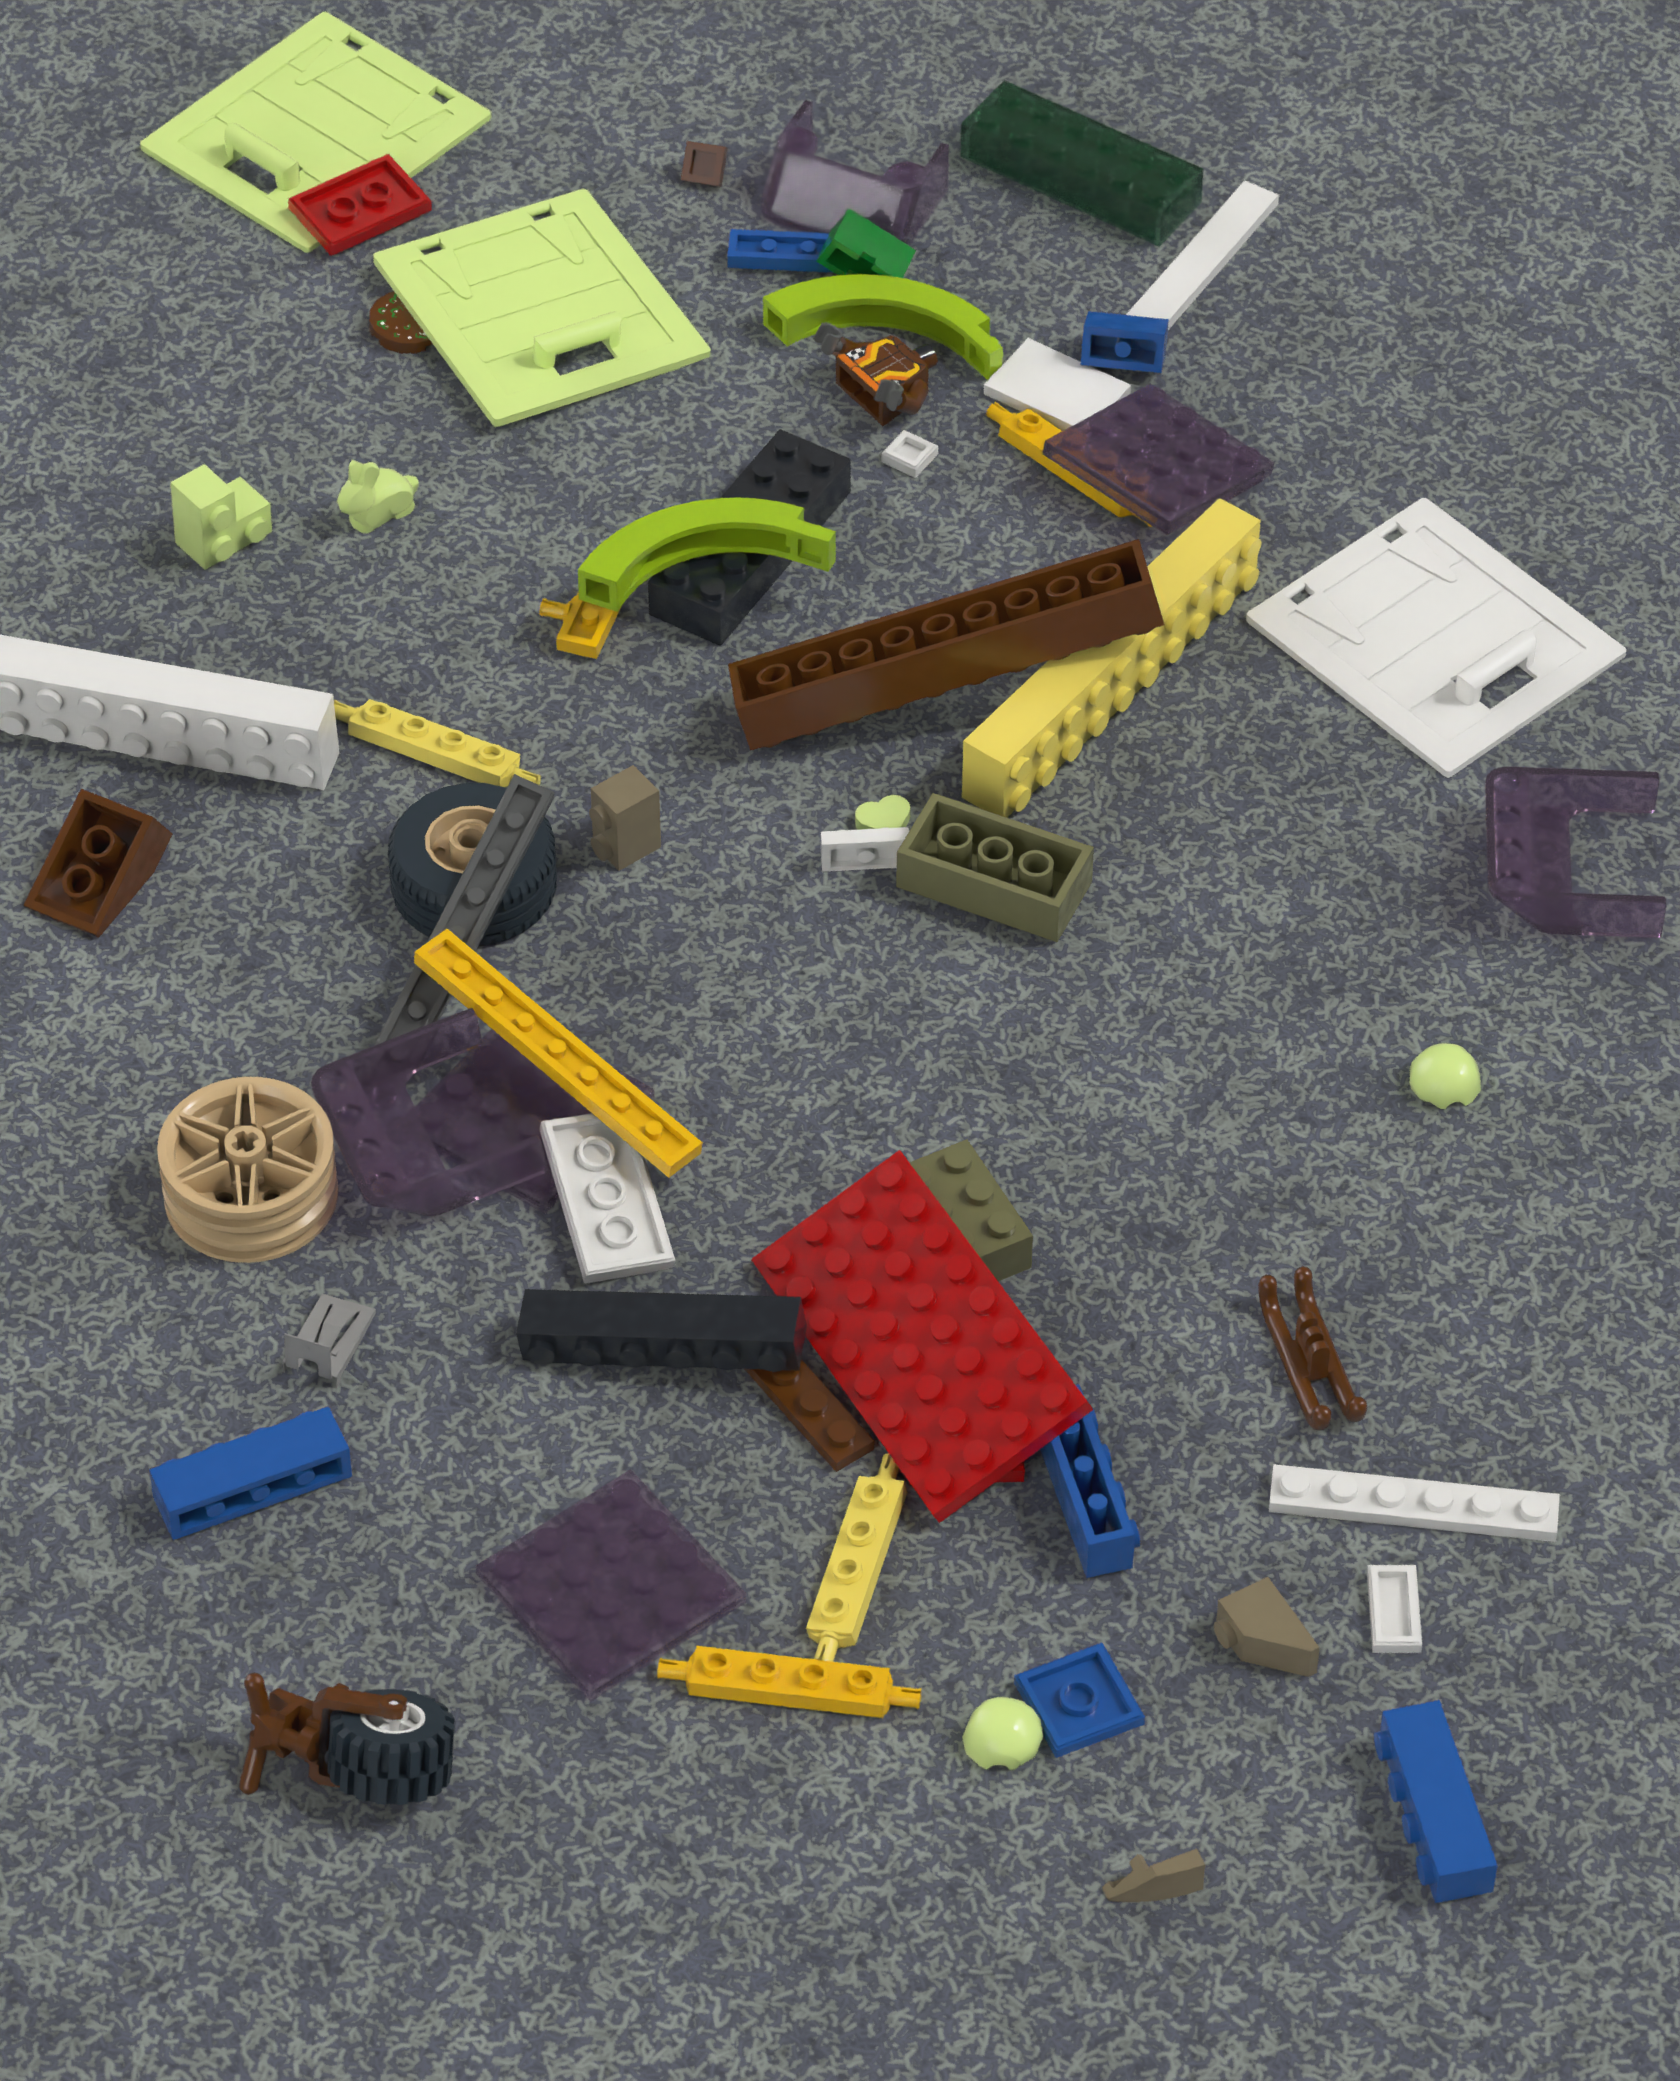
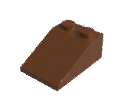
M80 789L23 906L91 935L100 937L153 875L173 834L150 815Z

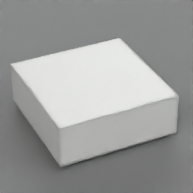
M903 430L882 452L881 462L916 478L938 455V445Z

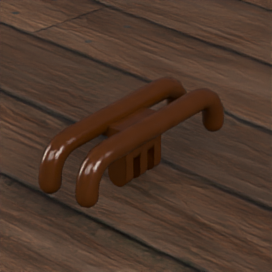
M1301 1266L1294 1273L1295 1296L1301 1313L1297 1318L1295 1340L1292 1339L1282 1315L1277 1296V1280L1272 1275L1262 1276L1258 1284L1259 1300L1264 1320L1307 1423L1316 1431L1324 1430L1330 1424L1331 1410L1329 1407L1319 1404L1310 1381L1326 1377L1329 1380L1343 1415L1351 1422H1359L1365 1418L1368 1407L1367 1402L1362 1397H1356L1317 1306L1313 1292L1312 1271L1308 1267Z

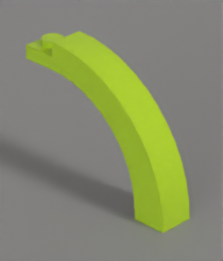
M838 275L800 282L763 297V325L786 346L815 335L820 325L825 322L837 328L857 326L888 327L914 332L945 345L965 359L987 380L1002 366L1003 347L995 337L990 336V317L964 299L922 282L884 275Z
M715 498L674 505L637 519L604 540L578 568L579 600L618 612L626 599L642 583L660 571L692 558L718 553L748 552L773 555L829 572L836 561V531L805 522L803 507L765 499Z

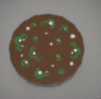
M394 291L385 294L375 301L370 309L369 329L372 337L374 335L379 339V345L400 354H413L426 351V346L433 344Z

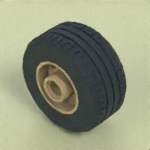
M461 783L446 786L423 796L405 810L397 820L388 841L391 893L395 906H397V910L402 914L404 920L420 933L428 937L431 936L507 788L486 783ZM546 816L539 826L478 946L500 943L520 935L537 923L549 909L557 889V865L554 833Z

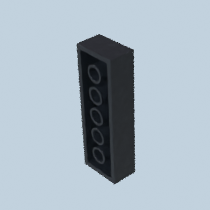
M779 429L720 498L765 499L803 507L805 522L823 526L851 492V459ZM729 552L705 555L677 563L655 574L648 581L649 615L721 646L791 564L792 560L760 553Z

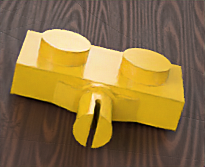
M579 591L567 604L544 598L539 610L540 616L563 620V625L556 637L557 650L594 659L598 658L619 611L616 612L579 600Z

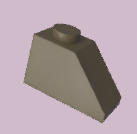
M1269 1577L1218 1600L1217 1619L1214 1623L1215 1634L1220 1644L1225 1649L1232 1647L1241 1661L1307 1677L1317 1673L1320 1647Z

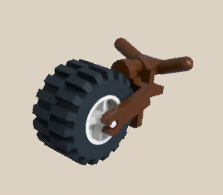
M255 1672L246 1676L244 1685L251 1709L250 1722L255 1725V1728L250 1732L249 1747L239 1781V1788L242 1793L251 1795L258 1790L268 1750L275 1751V1755L281 1758H285L294 1751L297 1757L309 1763V1777L317 1784L338 1787L345 1794L354 1795L355 1799L365 1802L371 1801L375 1802V1804L407 1805L410 1802H422L427 1800L429 1796H436L441 1793L442 1788L447 1787L450 1783L455 1719L443 1703L435 1702V1698L418 1694L415 1691L385 1688L383 1690L372 1689L365 1692L353 1691L341 1683L319 1691L314 1701L280 1688L273 1690L268 1698L263 1677ZM327 1751H328V1763L325 1762V1754H326Z

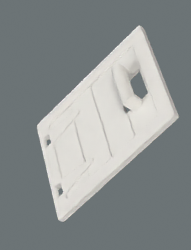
M1421 498L1248 611L1246 616L1247 623L1447 778L1455 775L1623 659L1627 651L1624 646L1427 498ZM1398 529L1403 534L1392 543L1384 539L1385 536ZM1303 590H1306L1311 595L1299 604L1291 600L1292 597ZM1516 665L1534 678V680L1491 709L1479 701L1482 695V688Z

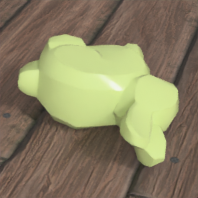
M352 460L349 464L348 481L342 487L337 502L341 512L349 514V521L353 528L362 533H369L390 519L402 518L414 510V493L418 489L419 481L415 476H402L394 469L379 468L374 462L363 464Z

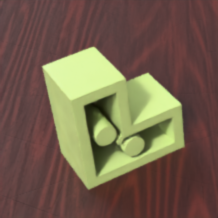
M204 464L170 482L175 543L204 570L220 561L227 560L232 554L249 544L260 542L267 534L272 532L270 503L241 477L226 484Z

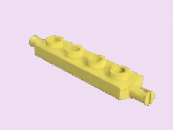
M369 699L364 705L354 708L334 700L335 717L337 720L348 723V735L478 783L507 787L514 774L540 785V775L519 768V753L464 734L459 730H453L431 722L423 717L390 707L382 702Z
M889 1453L883 1455L878 1474L875 1477L859 1476L806 1626L809 1638L819 1644L814 1656L815 1660L833 1662L838 1648L856 1645L907 1495L904 1481L896 1480L900 1468L892 1457L890 1458Z

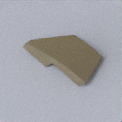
M1197 1849L1156 1863L1148 1867L1143 1856L1137 1854L1129 1862L1132 1867L1131 1873L1119 1880L1108 1881L1102 1887L1108 1901L1148 1902L1183 1896L1203 1889L1205 1863Z

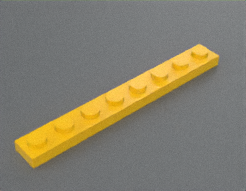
M449 929L444 930L415 951L414 963L668 1178L701 1154L703 1142Z

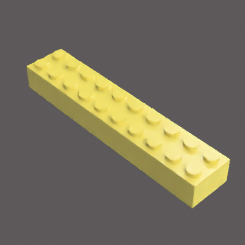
M1221 498L1213 503L1147 566L1165 625L1154 628L1146 634H1134L1114 640L1103 647H1091L1071 653L1064 659L1048 660L963 741L962 798L983 810L1006 818L1014 811H1022L1028 804L1031 794L1040 785L1043 787L1049 785L1054 779L1057 769L1066 760L1069 762L1075 760L1081 752L1083 744L1092 735L1095 737L1101 735L1109 719L1117 711L1124 712L1132 703L1134 695L1143 686L1146 688L1150 687L1157 679L1159 671L1168 662L1175 663L1182 655L1184 647L1193 638L1200 639L1205 634L1211 620L1218 614H1226L1231 608L1234 598L1243 590L1247 592L1253 588L1259 577L1257 561L1262 543L1259 539L1261 520Z

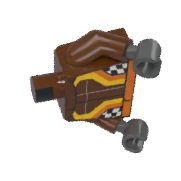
M826 322L820 325L813 339L815 342L821 343V350L824 354L836 356V384L882 426L888 424L902 412L915 415L920 411L929 392L928 371L936 366L938 362L937 355L929 344H923L911 350L896 336H887L873 342L855 343L842 337L841 330L836 326Z

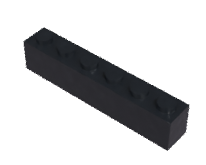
M525 1289L516 1336L522 1359L541 1365L565 1363L585 1366L597 1364L626 1365L629 1367L664 1366L678 1369L689 1367L719 1368L722 1370L764 1369L777 1372L781 1370H800L807 1324L801 1297Z

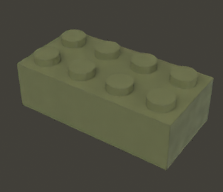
M932 793L897 851L896 887L1058 942L1092 883L1094 847Z

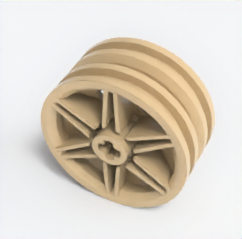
M238 1077L221 1080L202 1087L183 1099L168 1115L161 1128L157 1153L166 1214L171 1226L180 1238L197 1251L210 1257L230 1262L251 1263L272 1260L290 1254L308 1244L324 1229L331 1219L338 1199V1181L332 1128L322 1107L315 1099L301 1089L283 1081L264 1077Z

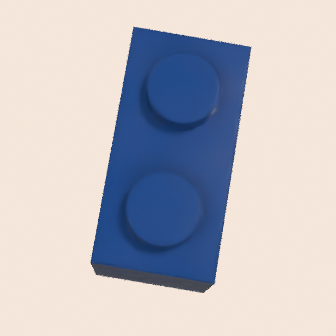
M1088 311L1083 329L1081 365L1162 373L1166 356L1169 319Z

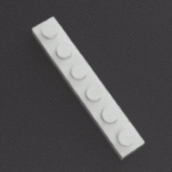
M1273 1464L1269 1512L1556 1542L1560 1494Z

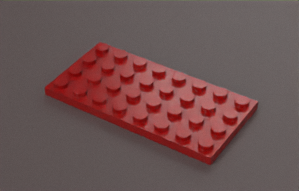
M900 1150L751 1259L776 1296L801 1297L807 1324L806 1338L939 1523L1094 1410Z

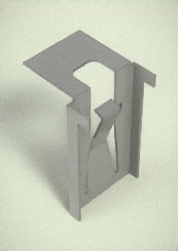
M321 1294L298 1336L284 1334L285 1358L283 1360V1372L285 1373L287 1367L298 1370L304 1359L314 1361L318 1365L319 1376L327 1379L334 1377L335 1388H337L341 1382L344 1370L376 1314V1309ZM331 1305L332 1308L330 1309V1311H329V1313H328V1315H327V1317H326V1319H325V1321H324V1323H323L322 1330H321V1333H320V1336H319V1339H318V1343H317V1342H314L315 1339H316V1336H317V1334H318V1332H319V1329H320V1327H321V1325H322V1322H323V1320H324V1318H325V1315H326V1313H327V1310H328L329 1306ZM358 1313L356 1319L331 1351L341 1329Z

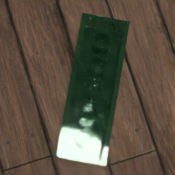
M1005 80L961 123L960 157L1159 247L1202 203L1203 168Z

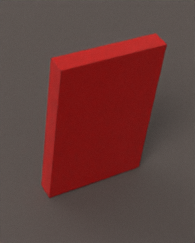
M388 153L288 198V209L328 254L333 256L432 211V201Z

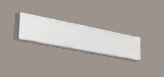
M1244 181L1126 315L1169 319V330L1276 208L1279 195Z

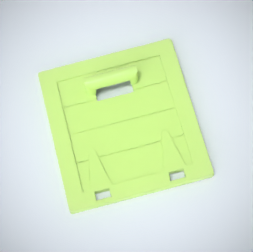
M321 12L140 142V147L149 156L300 250L309 253L320 246V243L288 209V198L388 153L412 178L491 119V111L328 12ZM351 40L362 48L355 51L345 44ZM437 92L449 99V101L443 104L432 96ZM245 156L274 174L277 188L271 193L266 194L226 168Z
M580 189L374 253V265L495 427H500L679 369L708 358L711 354L708 344L586 189ZM543 213H551V216L534 221L532 218ZM436 246L441 248L439 251L426 255L421 252ZM600 341L604 343L614 356L613 359L563 375H559L554 368L556 355Z

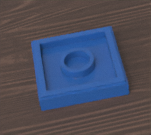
M1102 1642L1014 1675V1685L1026 1705L1031 1706L1040 1718L1043 1736L1055 1758L1145 1724L1143 1712Z

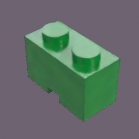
M848 208L830 231L816 262L837 275L867 274L903 278L916 250Z

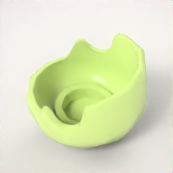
M1442 1043L1430 1046L1421 1052L1412 1061L1410 1066V1086L1420 1100L1431 1102L1440 1109H1446L1454 1102H1461L1467 1106L1473 1102L1481 1091V1080L1477 1063L1459 1045Z
M996 1697L984 1701L973 1711L962 1738L966 1754L979 1766L989 1769L994 1765H1002L1008 1767L1009 1770H1014L1019 1765H1023L1035 1757L1043 1739L1041 1720L1031 1706L1017 1699Z

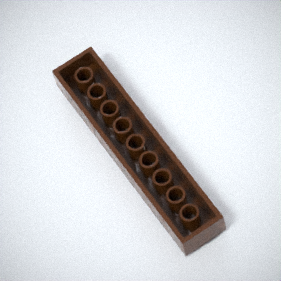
M1137 539L729 663L728 668L736 711L750 750H755L761 747H774L784 740L797 736L813 735L824 728L840 723L856 722L864 716L883 710H895L901 708L906 703L919 699L938 697L949 690L962 686L978 685L989 678L1008 672H1021L1029 666L1041 662L1064 659L1071 653L1091 647H1103L1114 640L1130 635L1146 634L1154 628L1165 624L1140 540Z

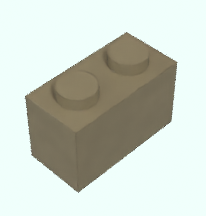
M634 765L591 788V809L589 810L593 830L591 846L600 860H608L620 871L661 848L659 790Z

